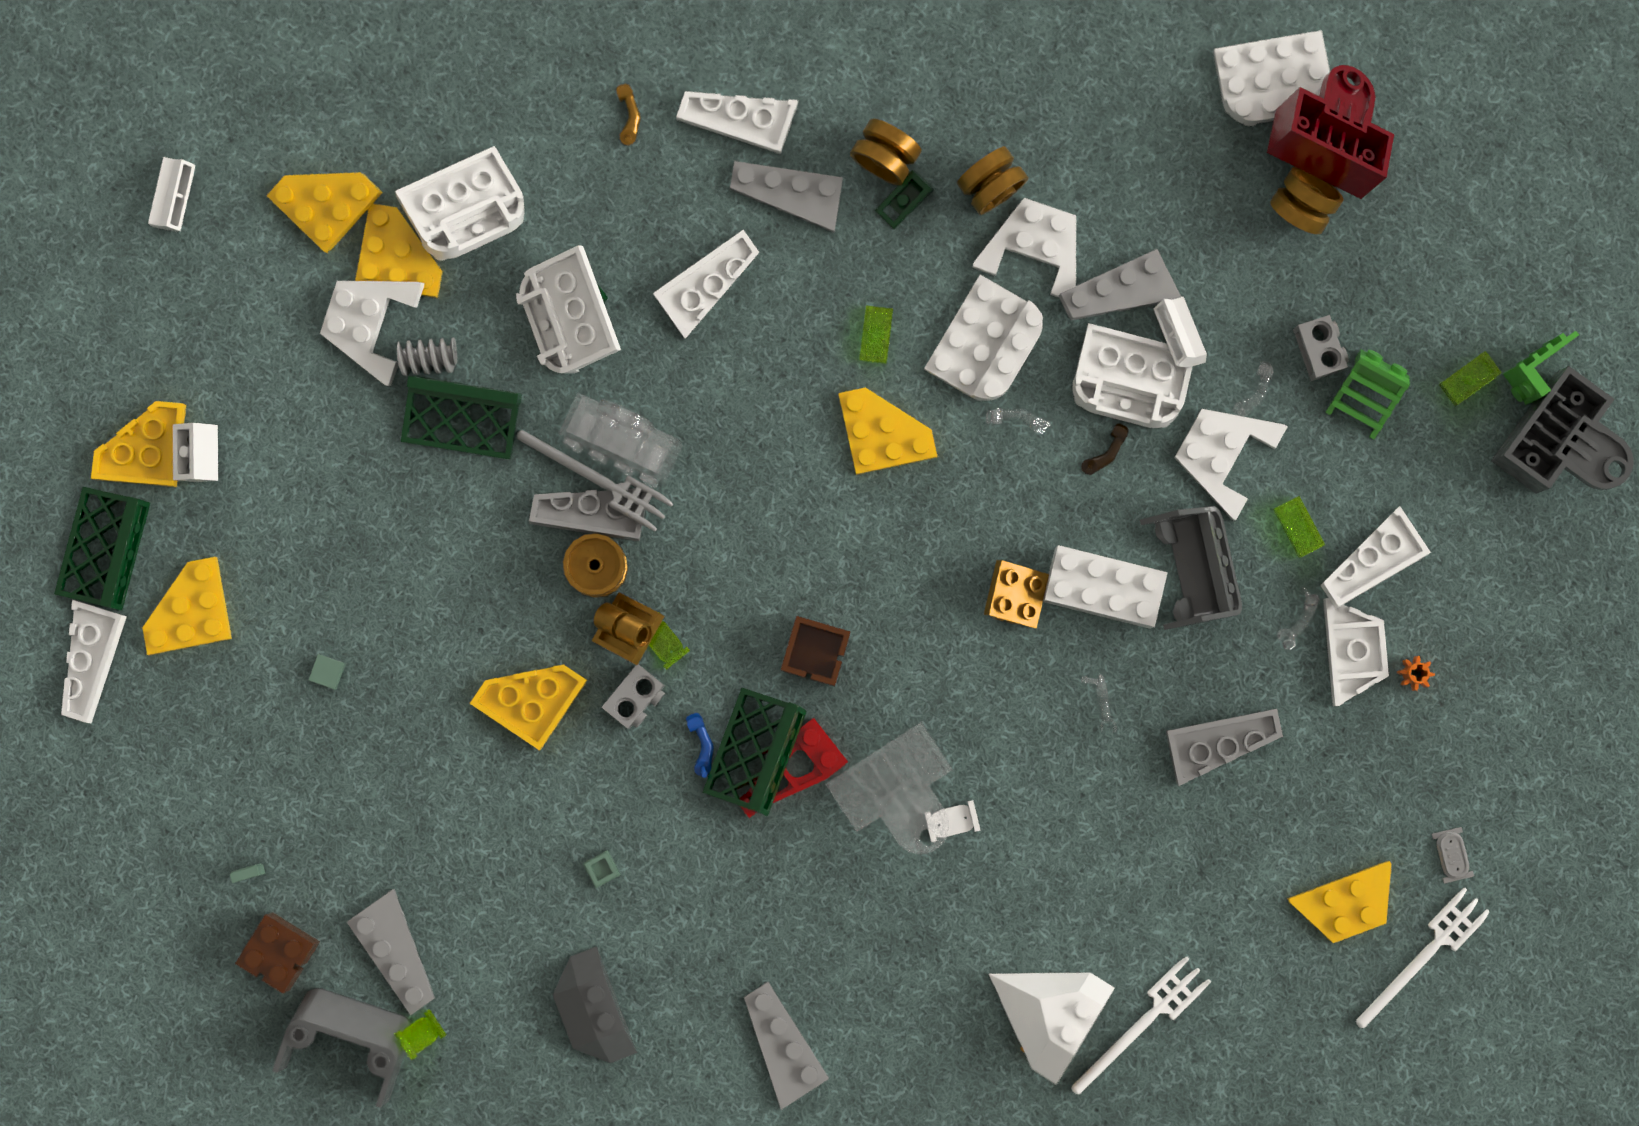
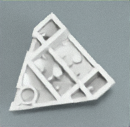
M1092 973L989 974L1017 1039L1027 1056L1031 1069L1056 1085L1113 992L1114 987Z

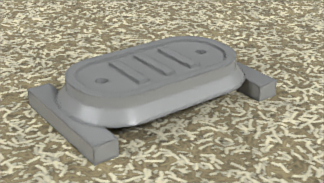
M1462 827L1432 834L1433 839L1438 838L1437 849L1442 869L1445 875L1448 876L1443 878L1444 884L1474 877L1473 871L1468 872L1469 861L1464 841L1458 834L1463 832Z

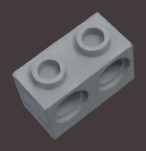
M1330 315L1300 324L1293 329L1311 381L1342 372L1348 367L1349 358L1347 351L1344 347L1340 346L1338 340L1340 336L1337 323L1331 320ZM1313 329H1320L1323 332V341H1318L1313 337ZM1323 354L1329 355L1332 358V367H1327L1322 363L1321 357Z
M638 664L602 708L627 729H630L632 726L637 728L647 717V714L644 713L646 708L650 704L656 706L665 695L662 691L665 685ZM647 679L652 683V691L648 695L643 696L639 694L637 685L641 680ZM625 701H630L634 705V713L630 717H623L619 711L620 705Z

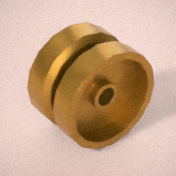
M870 119L863 130L866 140H857L850 152V156L862 168L890 184L902 185L909 173L906 165L914 164L922 149L910 136L895 126L882 120Z
M1004 146L983 157L957 181V185L964 195L975 194L971 204L979 215H983L1005 202L1028 181V176L1021 167L1009 168L1014 157Z
M1292 167L1284 180L1286 188H1279L1271 199L1270 204L1282 218L1295 227L1311 234H1321L1330 221L1327 214H1335L1344 198L1333 185L1297 167Z
M597 533L583 535L574 540L566 550L563 560L564 574L570 585L583 595L594 598L606 597L616 592L625 582L628 572L627 558L621 547L608 536ZM593 560L600 562L599 569L592 570L591 562Z

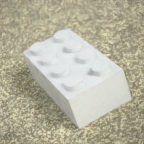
M1058 545L1054 550L1043 602L1151 629L1156 624L1168 572Z

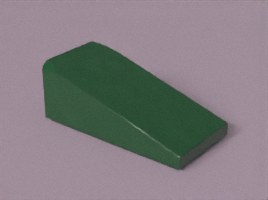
M912 170L902 185H898L875 209V212L895 229L934 189L916 171ZM888 205L899 214L895 221L883 211Z

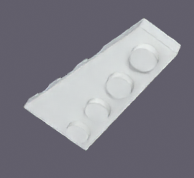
M685 91L676 118L679 121L781 154L798 105V100L788 99V101L764 97L763 99L738 95L731 97L721 96V94Z
M744 230L653 293L684 339H686L758 255L759 251Z
M1399 506L1320 586L1335 609L1424 558L1431 552Z
M72 600L71 610H74L73 623H70L69 628L71 646L70 652H67L66 663H69L68 677L64 681L61 715L85 723H92L127 616Z

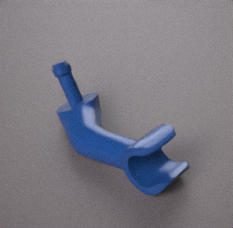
M694 713L686 717L690 732L696 730L701 742V752L694 770L697 775L706 778L711 770L714 747L701 715Z

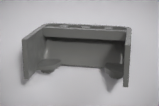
M1217 507L1179 509L1140 519L1141 525L1156 524L1155 534L1157 538L1166 545L1172 544L1183 598L1178 599L1173 608L1176 622L1163 624L1164 630L1223 619L1241 613L1242 601L1222 514Z
M314 988L305 994L284 1034L272 1072L279 1073L287 1068L293 1049H303L313 1042L316 1032L319 1031L370 1048L367 1066L373 1074L385 1078L376 1106L381 1108L389 1102L412 1034V1023L404 1015L323 988Z

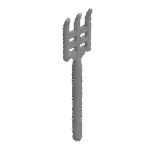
M520 430L517 433L516 438L519 441L598 486L611 491L614 496V500L609 503L611 508L654 532L657 528L640 516L645 509L661 519L665 518L658 509L648 504L651 498L654 497L670 507L673 506V503L664 495L631 476H627L624 483L615 484L607 477L524 430ZM631 485L636 487L632 494L627 492ZM641 491L647 493L643 500L638 498ZM623 497L628 500L624 506L619 504ZM633 504L638 505L635 512L630 510Z

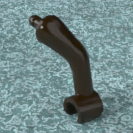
M1117 423L1110 434L1114 440L1109 449L1102 455L1084 460L1081 465L1082 471L1087 475H1092L1111 464L1115 460L1122 443L1125 441L1129 429Z

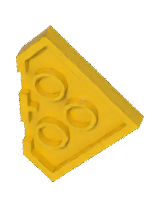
M360 172L284 175L268 193L267 197L325 253H328L383 192Z
M372 204L368 209L355 281L422 282L425 285L421 296L438 298L442 277L440 267L430 253L424 249L422 242L397 207Z
M865 387L838 394L856 475L938 457L932 430Z
M155 401L151 404L147 411L137 419L130 421L116 433L115 437L94 451L91 479L177 487L178 481L173 480V424H184L186 405L183 403Z
M217 557L187 562L142 627L147 655L232 639Z
M564 664L488 679L484 681L470 704L538 750H541L588 680Z

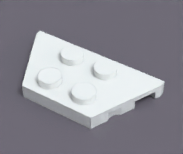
M1325 598L1323 602L1333 706H1340L1348 699L1362 693L1370 686L1389 676L1384 620L1372 615L1369 616L1358 609L1345 605L1335 609L1329 598Z

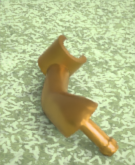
M623 84L618 86L616 90L619 101L625 100L629 118L620 133V140L625 145H631L636 140L641 118L632 88L629 84Z

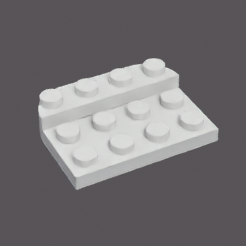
M1322 30L1213 50L1224 109L1234 120L1245 126H1255L1257 123L1274 121L1276 109L1299 87L1320 96L1322 81L1330 72Z
M495 146L395 191L399 203L422 241V246L439 261L456 258L514 231L524 220L522 191Z
M578 245L528 269L524 273L525 277L521 283L520 292L516 293L517 303L525 308L541 353L537 355V358L542 365H546L550 370L557 373L572 374L579 372L578 369L621 350L583 246Z
M979 275L924 370L973 399L979 401L997 399L1008 391L1037 342L1042 331L1043 316L1030 300L1027 302L984 276Z
M1088 323L1072 384L1074 400L1078 406L1095 414L1149 428H1165L1175 420L1184 405L1192 367L1176 366L1167 343Z

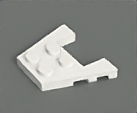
M1024 198L972 266L974 269L996 276L1005 249L1056 266L1059 270L1050 295L1058 297L1060 293L1076 286V215Z
M337 281L320 334L384 385L391 386L398 362L373 353L390 299L417 307L425 284L422 282Z
M1201 409L1174 458L1202 486L1216 504L1226 512L1228 517L1236 521L1248 498L1224 486V480L1249 436L1275 449L1288 426Z

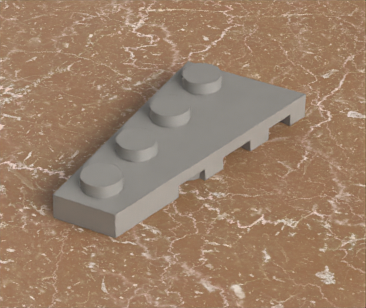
M734 161L730 190L835 233L843 178Z
M1158 249L1064 291L1058 297L1071 321L1104 315L1108 312H1120L1141 306H1153L1160 303L1163 299L1173 300L1180 298L1181 295Z
M635 488L628 489L627 492L632 494ZM609 490L535 494L529 523L533 525L589 534L597 533L608 537L639 542L643 526L609 506V503L614 500L613 493ZM641 491L638 498L643 500L647 493ZM623 497L619 504L624 506L628 500ZM633 504L630 510L635 512L638 505ZM644 509V511L642 512V514L640 515V516L643 517V518H644V515H645V509Z
M1277 709L1166 731L1177 786L1185 784L1248 752H1252L1283 737Z
M395 889L347 921L349 927L410 1015L435 998Z
M766 982L746 995L744 999L782 1110L828 1080L829 1077L770 983Z

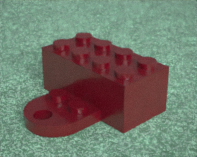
M1339 65L1324 77L1320 96L1299 87L1276 109L1267 153L1362 199L1387 178L1394 134L1371 123L1375 104V91L1367 76L1355 67ZM1347 78L1351 79L1354 85L1350 84Z

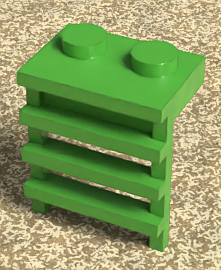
M1576 331L1567 337L1562 333L1542 345L1543 347L1529 354V357L1518 362L1517 366L1503 373L1504 377L1513 387L1511 392L1516 400L1519 402L1523 401L1527 405L1551 391L1535 367L1579 336Z
M1360 349L1355 358L1354 367L1325 413L1331 415L1335 407L1374 428L1369 437L1375 439L1386 420L1392 414L1393 409L1401 400L1405 390L1410 386L1409 375H1407L1408 371L1396 363H1393L1391 366L1382 361L1383 357L1373 350L1366 352ZM1354 379L1390 399L1391 402L1388 407L1349 387L1352 380ZM1343 394L1349 395L1383 415L1379 421L1372 419L1340 401Z

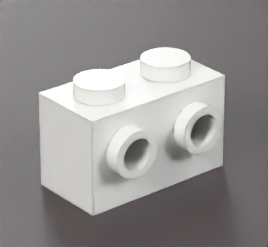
M201 423L173 424V480L190 482L218 481V425Z

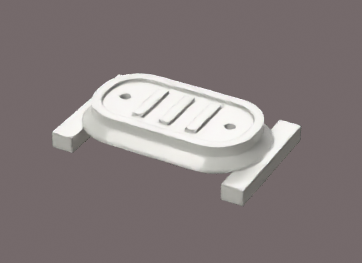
M967 801L968 806L958 805L935 811L931 815L930 811L924 812L931 842L937 841L936 836L947 837L970 831L973 827L975 832L980 831L974 801Z

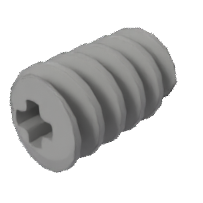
M440 338L439 346H435L433 339H429L427 347H424L420 339L416 348H413L411 341L407 340L404 349H402L398 341L397 360L402 375L408 376L410 370H412L414 375H419L421 369H423L426 375L431 374L433 367L437 374H441L444 366L448 373H452L455 365H457L455 338H451L449 346L446 345L444 338Z

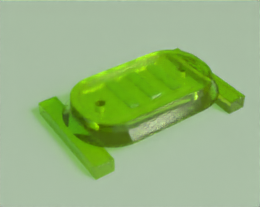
M662 621L649 646L660 660L667 662L663 665L667 670L690 652L687 646L683 649L681 641L670 627Z
M430 1009L424 1013L426 1017L419 1018L402 1032L399 1030L394 1034L411 1060L417 1057V1053L435 1042L438 1035L441 1039L446 1036L445 1031Z

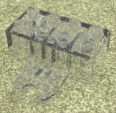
M577 393L558 433L563 439L562 443L566 444L567 448L581 453L582 449L589 452L588 455L591 456V459L606 465L607 461L612 462L617 471L627 476H631L632 473L640 475L639 479H641V482L653 488H656L658 484L663 487L665 486L683 448L679 439L655 429L653 424L642 416L607 400L600 399L597 402L580 393Z
M919 722L825 783L856 832L881 817L897 843L905 850L915 854H926L936 850L947 837L949 830L948 816L929 785L952 771V768L922 722ZM932 829L935 832L936 840L932 845L927 846L921 843L920 833L923 830Z

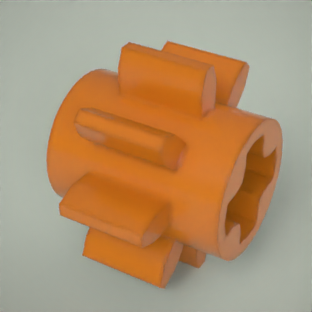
M1414 656L1413 663L1407 659L1403 660L1405 668L1397 671V674L1403 675L1404 678L1401 685L1411 684L1412 691H1418L1419 684L1425 688L1429 687L1430 685L1427 680L1429 677L1435 676L1428 668L1431 662L1421 663L1420 656ZM1416 669L1421 672V677L1416 678V676L1411 675V671Z

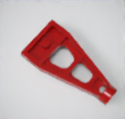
M814 718L800 728L790 755L791 757L797 750L804 751L813 762L814 769L811 773L797 778L791 776L786 768L783 775L788 780V786L776 793L773 803L826 780L848 763ZM752 788L746 794H743L740 800L749 803L750 800L748 798L752 796ZM741 807L749 818L756 814L755 811Z

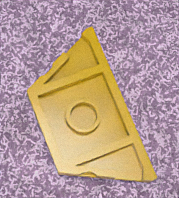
M1391 862L1380 863L1287 898L1288 902L1332 943L1384 925L1387 921Z

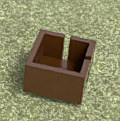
M796 616L781 671L805 678L807 673L812 674L811 680L835 687L842 661L837 660V657H844L851 632Z
M268 913L261 920L235 964L255 977L264 975L262 981L281 993H286L293 987L304 969L301 966L307 964L320 941L275 913Z

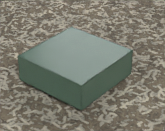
M318 654L309 681L336 690L346 663Z
M608 850L582 863L595 888L621 875Z
M256 864L232 871L230 873L231 881L236 883L265 874L263 864Z

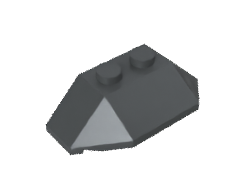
M597 946L571 956L553 993V997L573 1049L609 1063L637 1053Z

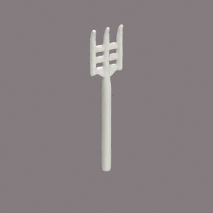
M1463 888L1428 924V927L1434 930V940L1410 962L1357 1018L1356 1024L1360 1028H1365L1437 952L1441 945H1450L1453 951H1457L1484 922L1489 914L1488 909L1473 923L1466 918L1476 906L1478 899H1474L1462 912L1455 907L1466 893V888ZM1450 911L1456 916L1453 921L1446 916ZM1441 921L1448 926L1445 930L1438 926ZM1461 922L1468 927L1464 932L1458 927ZM1453 931L1459 936L1456 941L1449 936Z
M1188 957L1175 964L1147 992L1149 997H1153V1008L1147 1011L1072 1085V1091L1075 1094H1080L1155 1020L1159 1013H1168L1169 1018L1174 1020L1211 983L1208 979L1190 992L1186 985L1200 972V969L1196 968L1181 981L1175 976L1189 960ZM1170 979L1176 984L1172 990L1166 985ZM1161 988L1167 993L1163 999L1157 994ZM1180 991L1187 996L1183 1001L1177 996ZM1171 1000L1178 1005L1174 1010L1168 1005Z

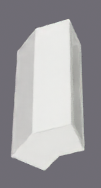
M163 157L148 221L149 225L170 231L181 230L195 164L182 159Z
M1184 297L1173 300L1163 299L1154 308V312L1176 366L1192 367L1206 363L1207 353Z

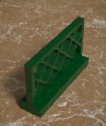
M408 376V394L401 442L511 459L522 393L419 376ZM415 394L425 395L432 405L419 413L413 405ZM431 396L440 397V399L435 402ZM445 399H452L459 410L447 418L438 404ZM459 401H464L468 403L462 406ZM473 403L480 404L486 412L476 422H473L465 411ZM486 405L495 406V408L489 411ZM435 408L443 421L431 429L422 416ZM500 408L512 409L510 421L501 427L492 414ZM412 411H413V413L416 415V417H414V418L411 420ZM462 412L470 426L458 434L449 421ZM489 417L498 430L485 438L476 425ZM419 419L427 433L419 439L408 437L410 425ZM444 424L449 427L455 436L447 443L440 442L433 433ZM509 426V431L507 435L504 429H506ZM472 428L482 440L474 448L467 447L461 438ZM499 433L507 441L505 453L494 451L488 442ZM430 435L434 441L424 439ZM458 440L461 445H455L452 443ZM485 444L489 450L479 449V447Z
M82 487L54 594L123 610L150 502ZM89 494L96 495L102 504L93 512H90L86 506ZM119 501L126 502L124 513L116 518L110 507ZM106 511L111 522L100 529L94 517ZM89 521L95 533L83 539L79 533L80 527ZM114 527L118 536L115 542L108 545L103 534ZM99 538L104 549L93 556L87 544ZM82 548L88 559L76 567L72 560L73 553ZM107 554L111 560L110 566L101 572L96 561ZM91 564L97 576L85 583L80 571ZM75 575L80 587L73 592L64 591L66 580ZM99 581L104 588L101 600L94 598L89 590V587ZM84 591V593H85L86 596L79 595V594Z
M741 688L702 793L768 817L807 711L797 704L787 703ZM747 696L756 699L759 709L746 715L743 706ZM762 701L767 702L768 704L764 706ZM775 706L784 708L781 718L771 723L766 711ZM762 713L767 726L754 732L749 720ZM745 722L750 735L737 741L734 736L735 727ZM770 731L773 738L771 745L761 749L756 737ZM752 740L757 752L744 758L739 746ZM735 748L740 761L727 767L724 762L725 754ZM760 757L763 764L761 772L751 776L747 763ZM742 766L747 779L734 785L729 772ZM725 775L730 788L720 793L713 791L716 779ZM750 783L753 793L748 803L740 800L737 790ZM733 793L734 798L728 796V794Z

